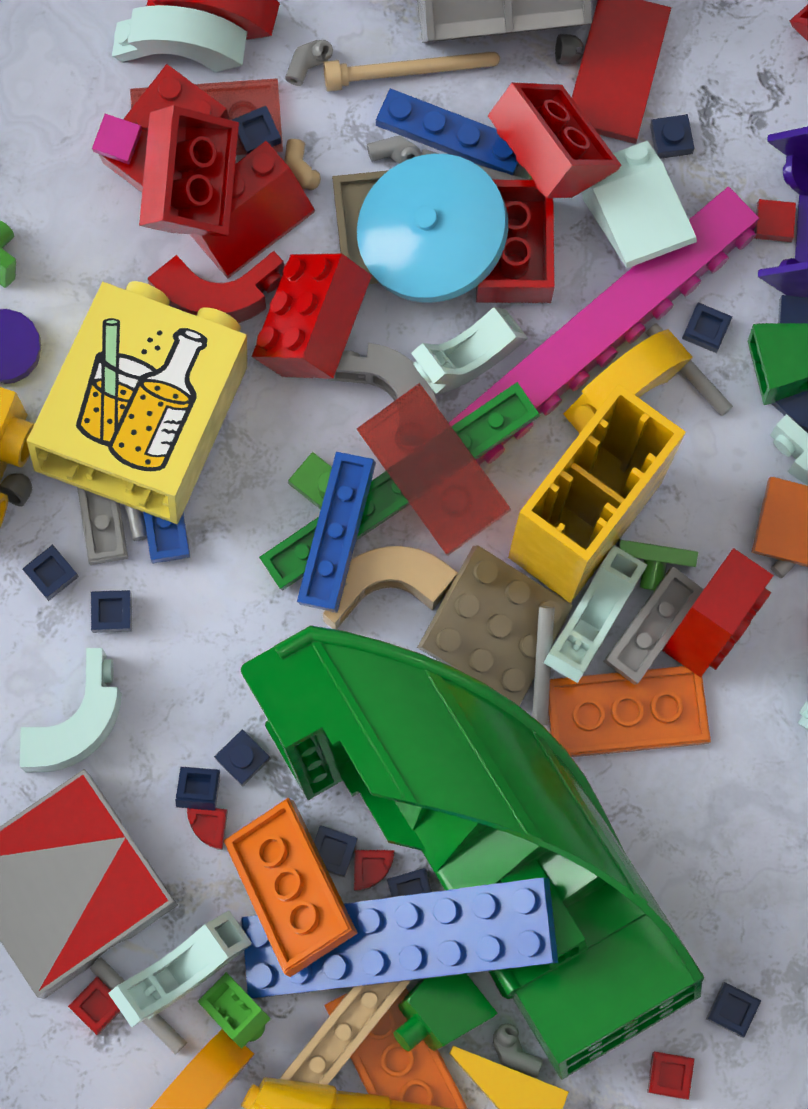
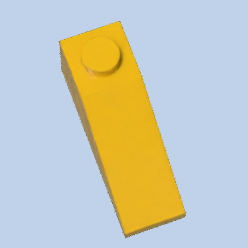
M456 1046L451 1047L449 1055L497 1109H563L568 1091Z

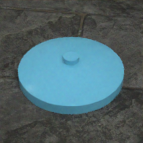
M425 154L405 160L391 168L373 185L367 194L357 223L359 251L373 277L394 295L422 303L450 300L467 293L480 284L498 263L508 236L507 208L492 178L473 162L450 154Z

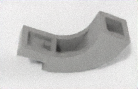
M368 343L367 357H360V354L353 351H343L334 378L328 380L371 384L386 391L395 401L400 414L398 445L422 447L437 437L438 406L434 391L413 365V361L400 352L379 344Z

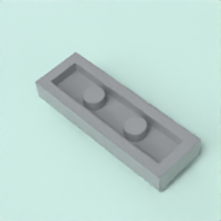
M671 567L603 662L632 684H638L704 589L675 567Z

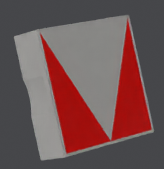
M85 769L0 826V942L38 998L45 999L91 967L108 949L120 942L131 939L178 906Z

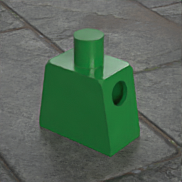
M808 323L753 324L747 342L763 405H769L807 391Z
M467 974L420 979L398 1005L399 1010L406 1017L407 1021L395 1030L393 1034L400 1046L408 1052L422 1040L431 1050L435 1051L493 1018L498 1013Z

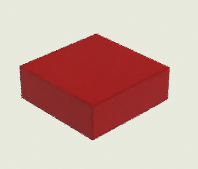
M759 199L756 209V215L759 217V220L755 227L756 236L754 239L792 242L794 238L796 203Z
M98 977L68 1006L96 1035H99L121 1012L108 994L111 990Z
M654 1051L647 1093L689 1100L695 1058Z

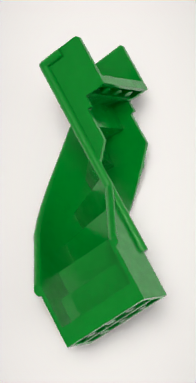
M311 625L241 666L243 678L268 719L265 722V727L307 800L343 781L352 797L357 794L361 795L388 843L423 852L445 890L542 877L549 878L558 963L488 972L502 997L514 1000L561 1080L701 997L704 975L627 857L586 776L566 749L547 729L515 702L464 672L418 652L351 632Z

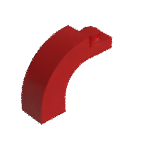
M148 0L146 6H178L208 12L247 31L246 40L272 36L280 3L277 0Z
M273 251L242 277L231 282L213 283L195 275L175 255L147 279L149 285L159 289L168 297L170 301L169 306L195 316L201 308H214L225 312L238 323H241L267 309L263 292L270 293L279 286L283 275L284 261Z

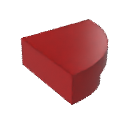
M187 808L188 820L196 836L206 845L217 850H223L228 810L216 808V811Z
M355 850L354 891L366 890L381 882L392 866L395 850Z

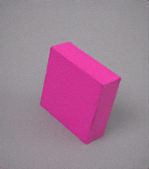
M105 113L92 150L100 155L130 164L142 132L141 125Z

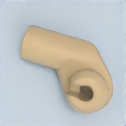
M299 139L287 140L285 163L292 170L302 189H316L320 184L321 177L318 171L312 170V167L303 161L305 142Z

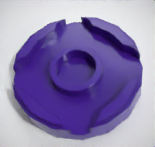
M0 309V383L12 384L26 378L38 365L41 352V338L33 322L21 312Z

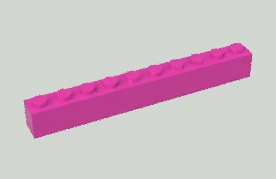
M728 186L689 219L697 238L696 243L633 266L447 424V429L516 382L519 383L539 414L541 412L545 416L550 414L562 402L560 396L571 388L573 392L578 390L590 378L588 372L598 364L603 368L618 354L616 349L622 343L627 341L631 344L637 340L646 330L644 325L653 317L659 320L665 316L674 306L672 301L681 293L685 297L692 293L701 283L699 278L708 270L712 273L716 272L729 259L727 254L735 247L741 250L747 246L756 236L754 229L759 217ZM532 422L473 461L472 464L477 468L484 461L488 464L492 463L504 452L505 448L503 445L513 436L516 440L520 439L534 424Z

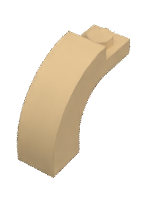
M388 546L367 551L351 560L338 613L325 610L323 612V622L332 629L337 630L365 596L383 588H397L407 591L433 611L447 594L458 572L438 557L411 547Z

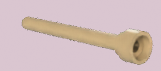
M484 52L347 67L346 63L340 64L339 60L325 61L323 63L325 86L327 92L342 90V86H349L351 81L494 67L499 64L500 56L496 52Z

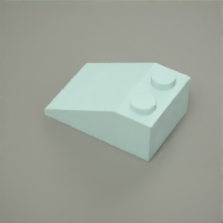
M648 141L613 153L622 165L619 170L582 192L583 201L626 268L697 242L694 230L668 173Z

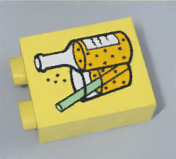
M102 281L27 439L33 468L38 473L178 525L246 372L247 334L240 332V324L233 317L220 310L201 308L195 316L169 306L170 301L162 291L149 284L132 281L128 283L126 289H122Z

